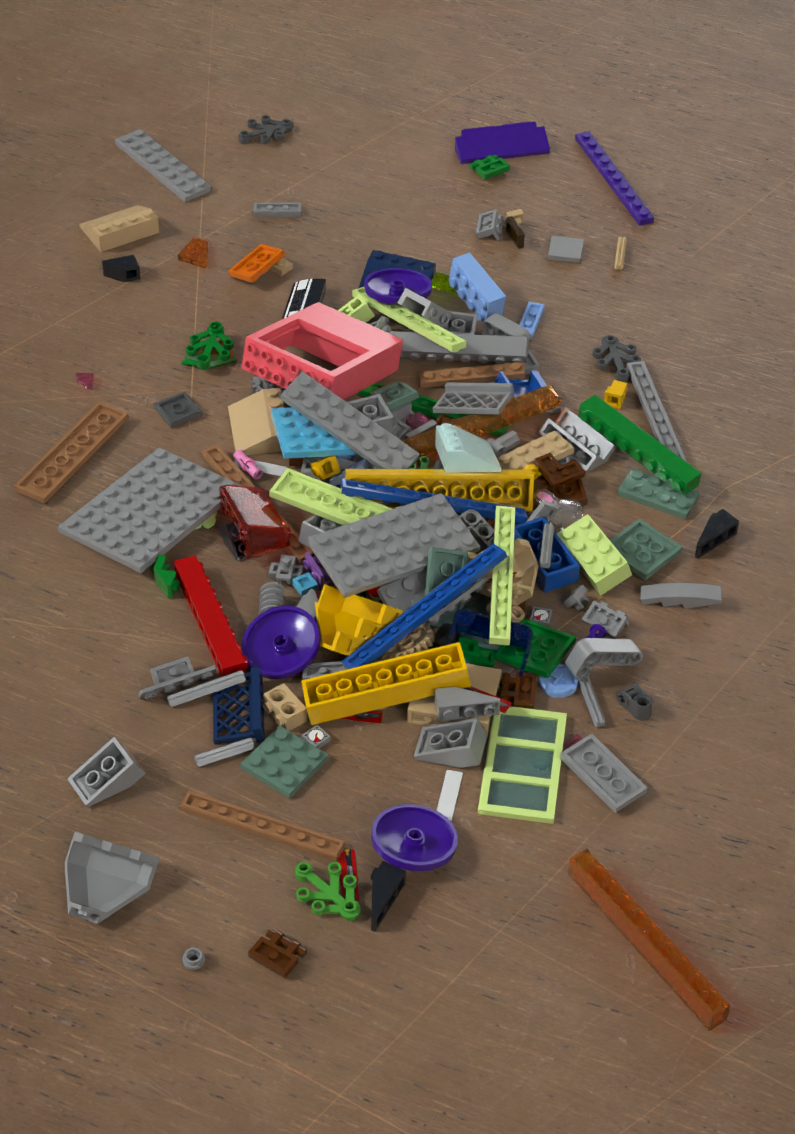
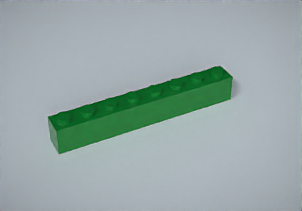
M593 395L580 404L578 417L582 421L586 422L595 431H598L622 451L646 467L647 470L670 485L675 491L685 496L699 486L701 472L597 395Z

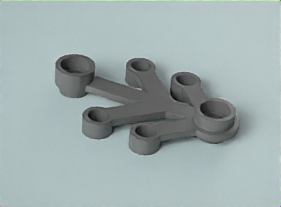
M269 115L261 117L262 124L257 123L255 119H249L247 121L248 128L260 130L253 132L241 131L239 143L249 144L252 137L261 135V143L268 144L273 133L276 140H282L285 133L292 131L294 123L289 119H283L282 121L272 120Z
M613 335L603 337L600 348L593 349L592 356L598 359L597 368L604 370L613 360L617 368L616 380L625 383L629 382V370L624 368L621 359L629 363L641 361V357L635 355L637 347L634 344L624 345ZM617 349H620V350H622V351H625L627 354H624V353L618 351ZM609 350L610 353L603 359V353Z

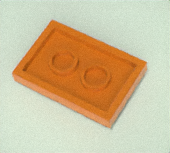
M260 244L228 270L230 277L253 283L273 265L278 263L285 256V252L279 248Z

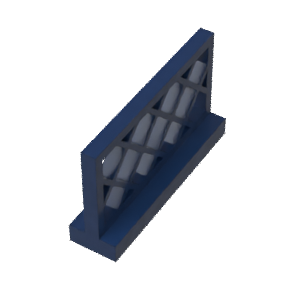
M259 667L251 668V673L244 674L246 681L249 680L245 687L242 688L237 684L226 688L224 691L220 690L213 693V741L215 745L241 741L247 738L256 739L257 743L265 740L263 678ZM235 688L239 692L234 697L228 695ZM245 694L249 698L244 703L238 701ZM223 698L229 700L224 706L218 704ZM233 704H236L239 708L234 713L228 710ZM246 710L249 714L244 719L238 716ZM224 713L229 715L224 722L219 720ZM234 719L240 722L235 728L229 726ZM244 726L250 728V732L240 733L238 731ZM224 729L230 731L226 736L219 737V733Z

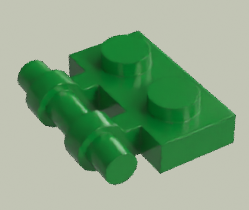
M497 155L486 156L485 159H478L469 165L470 169H476V173L484 180L510 170V164L504 159L498 158Z

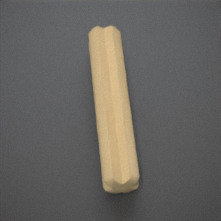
M620 236L618 238L615 270L621 271L623 269L626 237Z

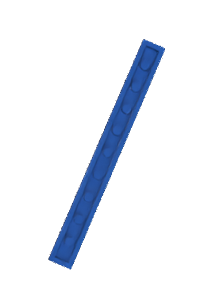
M342 479L341 494L349 497L359 496L367 500L378 499L385 503L396 502L401 505H407L438 495ZM444 495L451 507L459 515L467 510H475L482 517L495 520L496 506H505ZM515 507V524L525 523L527 520L525 509Z
M493 543L342 661L344 667L351 669L374 662L507 558L506 551Z

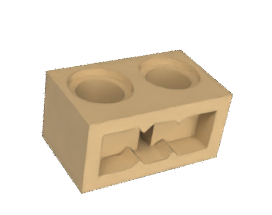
M284 683L263 694V708L267 714L272 715L278 726L280 725L286 730L291 731L307 722V708Z

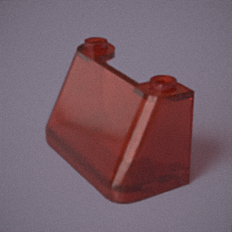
M227 484L219 487L221 511L224 516H231L240 533V541L245 543L244 554L247 559L290 546L291 530L289 526H285L271 501L268 490H265L263 487Z

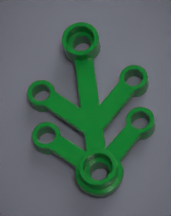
M217 321L211 322L206 331L190 336L191 345L186 347V355L195 356L197 350L205 347L203 354L196 357L197 366L205 370L211 364L210 355L213 348L219 353L222 361H227L230 359L229 350L234 348V341L224 334L225 330L222 323ZM209 337V339L200 342L201 339ZM217 337L223 341L224 347L216 340Z

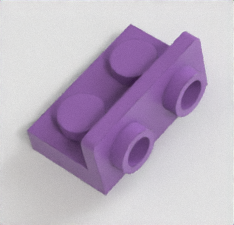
M309 551L305 552L303 566L306 571L310 572L320 590L323 589L324 584L331 587L335 586L317 556L312 557Z

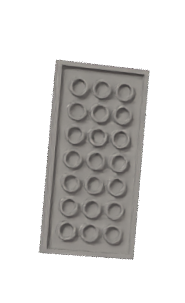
M442 493L310 536L307 540V543L344 598L427 570L429 547L476 553L480 550V545Z

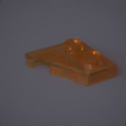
M193 237L178 254V260L206 269L208 241Z

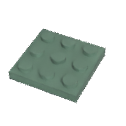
M641 519L636 520L610 540L628 562L630 570L645 581L682 553L683 549L681 545Z
M279 725L240 764V769L290 799L328 761V754Z

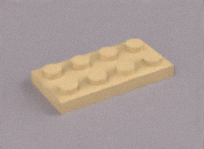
M553 431L501 455L497 460L501 470H523L525 466L534 464L535 458L550 452L557 461L574 453V447L556 431Z

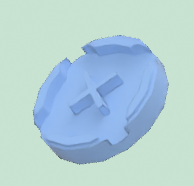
M559 664L548 679L538 676V685L546 695L554 698H564L576 691L578 680L566 668V665Z

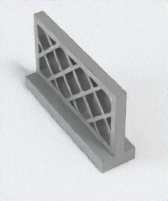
M447 382L445 384V393L433 407V413L500 414L508 402L513 403L515 400L513 384Z

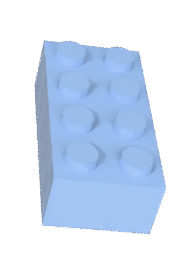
M471 253L453 258L449 284L455 289L459 297L464 300L468 308L474 314H478V320L484 322L495 313L503 315L506 295Z

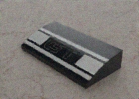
M306 279L293 283L282 319L317 302L322 303L326 292V279Z

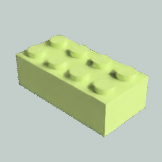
M588 514L557 533L580 565L582 574L600 596L632 576L628 562Z

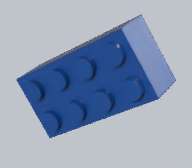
M545 517L515 525L514 540L520 538L529 541L539 565L536 582L542 591L546 593L578 582L580 565L554 531L550 567H540L544 525L548 523Z

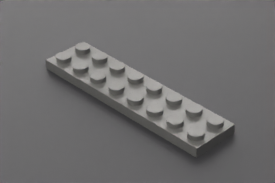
M141 129L115 139L117 147L185 203L211 192V186Z
M303 371L280 395L282 401L378 469H409L420 456L417 451Z

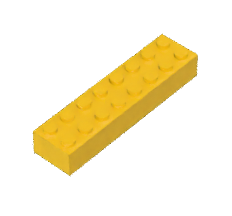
M460 642L301 680L311 725L434 696L435 689L458 687L463 689L471 687Z

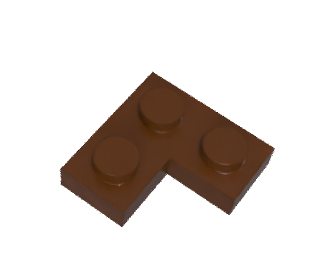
M550 452L535 458L534 464L553 489L585 476V471L576 459L560 465Z

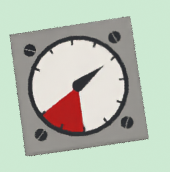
M533 606L530 621L549 627L553 610Z
M316 725L302 734V739L320 749L331 741V736L320 726Z

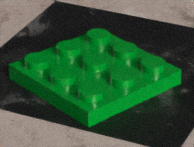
M524 618L510 634V644L501 645L497 650L495 660L548 679L576 643V636Z

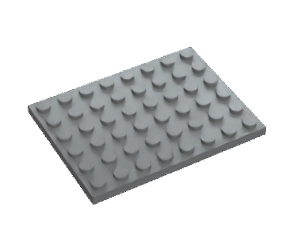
M158 448L57 526L58 532L142 573L157 561L159 555H164L241 492L242 489L241 485L162 448Z

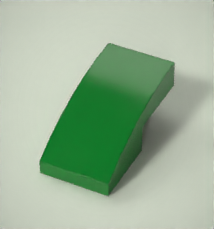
M459 636L458 642H460L465 660L478 666L494 667L495 650L479 647V641Z

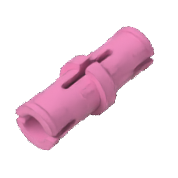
M237 450L234 453L233 458L241 465L244 471H247L255 480L261 478L263 471L255 464L252 458H249L243 450Z

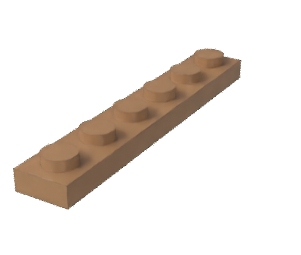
M524 362L420 372V387H442L447 382H495L499 371H503L508 380L525 379Z

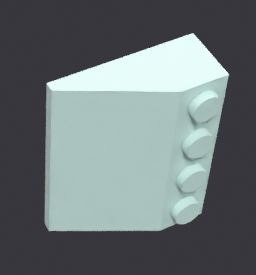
M448 423L436 426L435 447L446 473L501 472V466L488 441Z

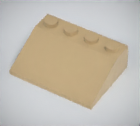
M139 205L79 224L80 228L100 252L159 233L158 216L152 209Z
M280 388L262 389L228 406L235 452L243 450L246 455L282 452L271 417V408L284 407L283 401L280 399Z

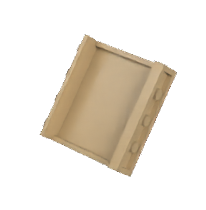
M466 664L471 686L497 696L502 670ZM435 695L413 700L409 703L407 723L432 726L478 718L488 737L491 716L438 721L434 703Z

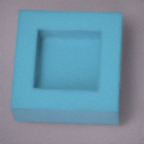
M309 572L292 579V585L301 597L304 594L306 595L310 589L318 590V584Z

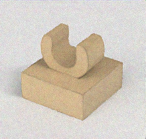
M522 209L507 212L504 220L505 225L507 217L513 216L518 225L522 224L524 215Z

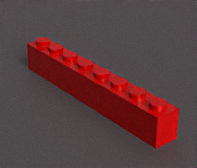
M196 555L175 560L174 569L177 580H179V585L220 676L223 677L240 670L246 674L248 660L245 655L242 656L240 642L235 641L234 629L229 628L228 617L222 613V604L216 600V591L210 587V578L204 574L203 563L198 561Z

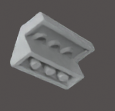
M565 407L556 421L548 418L538 432L544 436L547 433L556 431L574 447V453L568 457L572 460L576 459L587 472L607 462L617 448L615 444L582 421L578 415Z

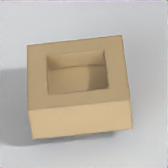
M282 258L270 270L283 276L293 269V263Z

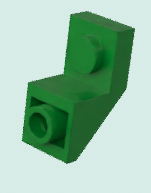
M159 555L154 566L155 582L164 594L172 599L174 592H177L179 589V580H177L176 572L169 571L170 565L167 564V557Z

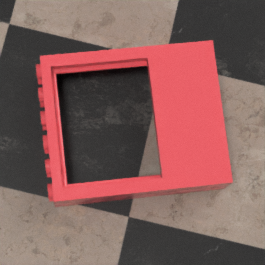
M317 302L247 336L241 369L284 389L303 371L338 397L346 400L398 371L404 340ZM292 345L339 367L329 371L283 349Z

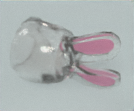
M539 489L534 494V498L538 503L544 500L558 505L559 509L548 523H552L559 530H564L573 524L575 516L576 521L583 517V506L579 502L558 499L547 489ZM531 511L527 514V520L534 511Z

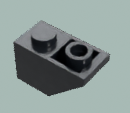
M134 254L102 261L103 275L105 277L121 282L140 279L139 264Z
M242 519L218 526L225 545L237 561L255 554Z

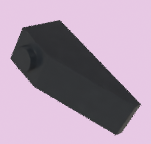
M724 509L713 513L698 540L695 558L702 557L735 536L738 531L739 520Z
M382 861L378 868L375 867L371 874V931L374 932L406 884V870Z

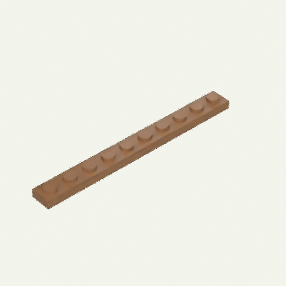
M218 445L202 451V457L218 475L241 485L242 491L237 494L238 498L290 556H296V563L298 565L302 564L303 560H305V552L309 551L311 556L315 557L313 550L298 542V533Z

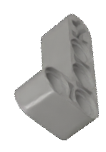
M467 510L459 516L480 545L481 551H484L494 543L495 530L477 511Z
M583 638L574 646L566 659L565 665L577 680H581L590 674L595 665L633 666L643 659L644 654L631 639Z

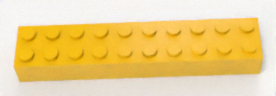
M345 469V479L433 494L442 493L445 496L524 508L525 511H532L534 474L531 470L446 473L444 469ZM378 499L371 500L392 509L404 506L396 502L385 503Z

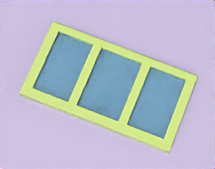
M510 706L505 714L500 712L498 715H492L478 814L554 823L561 766L560 754L563 750L567 713Z

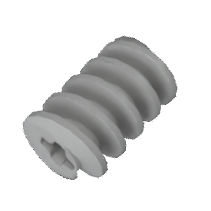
M269 582L261 587L259 615L269 609L284 606L283 585L277 582Z

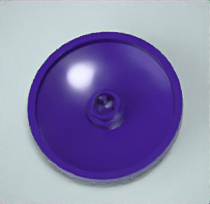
M388 268L378 270L369 274L364 281V290L369 297L388 304H398L405 288L424 298H428L432 292L431 280L426 275L410 269Z
M294 606L275 607L263 612L250 623L243 636L242 653L243 656H246L250 668L259 667L262 677L269 679L288 678L303 671L315 659L320 648V630L314 618L305 610Z
M403 804L390 807L376 817L372 826L371 842L375 851L388 863L410 871H429L444 866L453 858L457 848L458 835L452 822L440 812L421 805Z

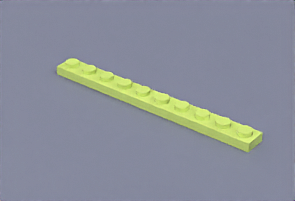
M364 287L352 290V297L355 298L360 295L369 307L378 310L380 313L414 330L439 346L448 349L450 352H458L460 349L466 348V340L402 305L377 301L366 294Z
M496 506L494 544L506 551L508 557L496 565L492 572L489 644H510L515 507Z

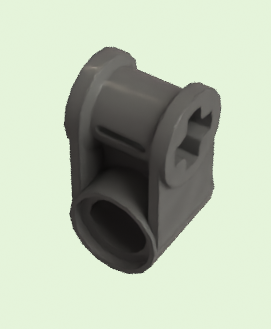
M632 683L629 688L616 692L619 704L626 708L634 718L640 721L650 718L652 698L637 683Z

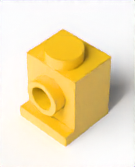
M614 380L612 385L608 386L607 390H605L604 401L613 408L621 409L626 397L627 383Z
M335 455L325 457L310 464L311 472L314 476L319 477L320 480L341 473Z

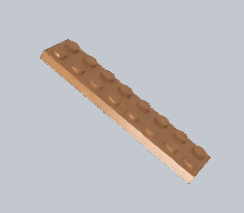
M98 401L14 485V491L45 504L129 419L128 413Z

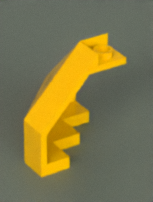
M324 584L318 603L314 602L317 625L321 636L320 646L349 656L401 616L403 610L355 594L344 598L337 588Z

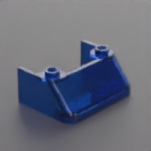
M463 609L456 611L453 616L447 645L452 644L455 631L489 639L490 616ZM511 621L509 645L524 648L518 675L522 677L530 653L533 630L525 624Z

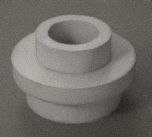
M195 947L187 949L182 956L183 965L191 970L199 969L205 962L204 953Z

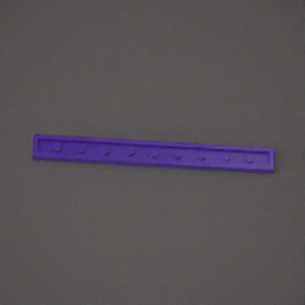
M585 131L576 134L575 140L638 225L654 223L652 213L591 132Z

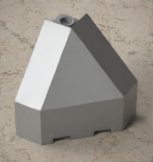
M74 832L64 863L68 915L88 920L95 924L100 923L150 890L160 857Z

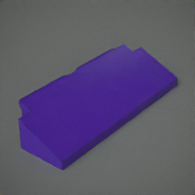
M535 121L461 130V136L455 137V152L461 164L473 163L478 159L483 160L489 155H497L498 158L506 159L550 153L545 127H537Z

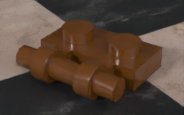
M517 672L516 678H511L509 673H503L499 683L501 691L498 697L506 701H514L513 707L534 709L537 674ZM511 687L515 688V692L509 691Z
M270 928L266 933L270 940L261 936L248 951V957L281 977L286 978L298 964V957L295 955L305 957L308 950L302 947V944L298 941L286 938L285 934L281 931L276 932ZM279 945H282L287 949L284 950L283 948L279 947Z

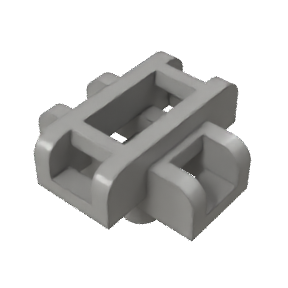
M281 554L279 563L271 562L268 573L269 579L275 580L277 583L286 581L287 584H291L293 578L302 575L303 566L296 565V556Z

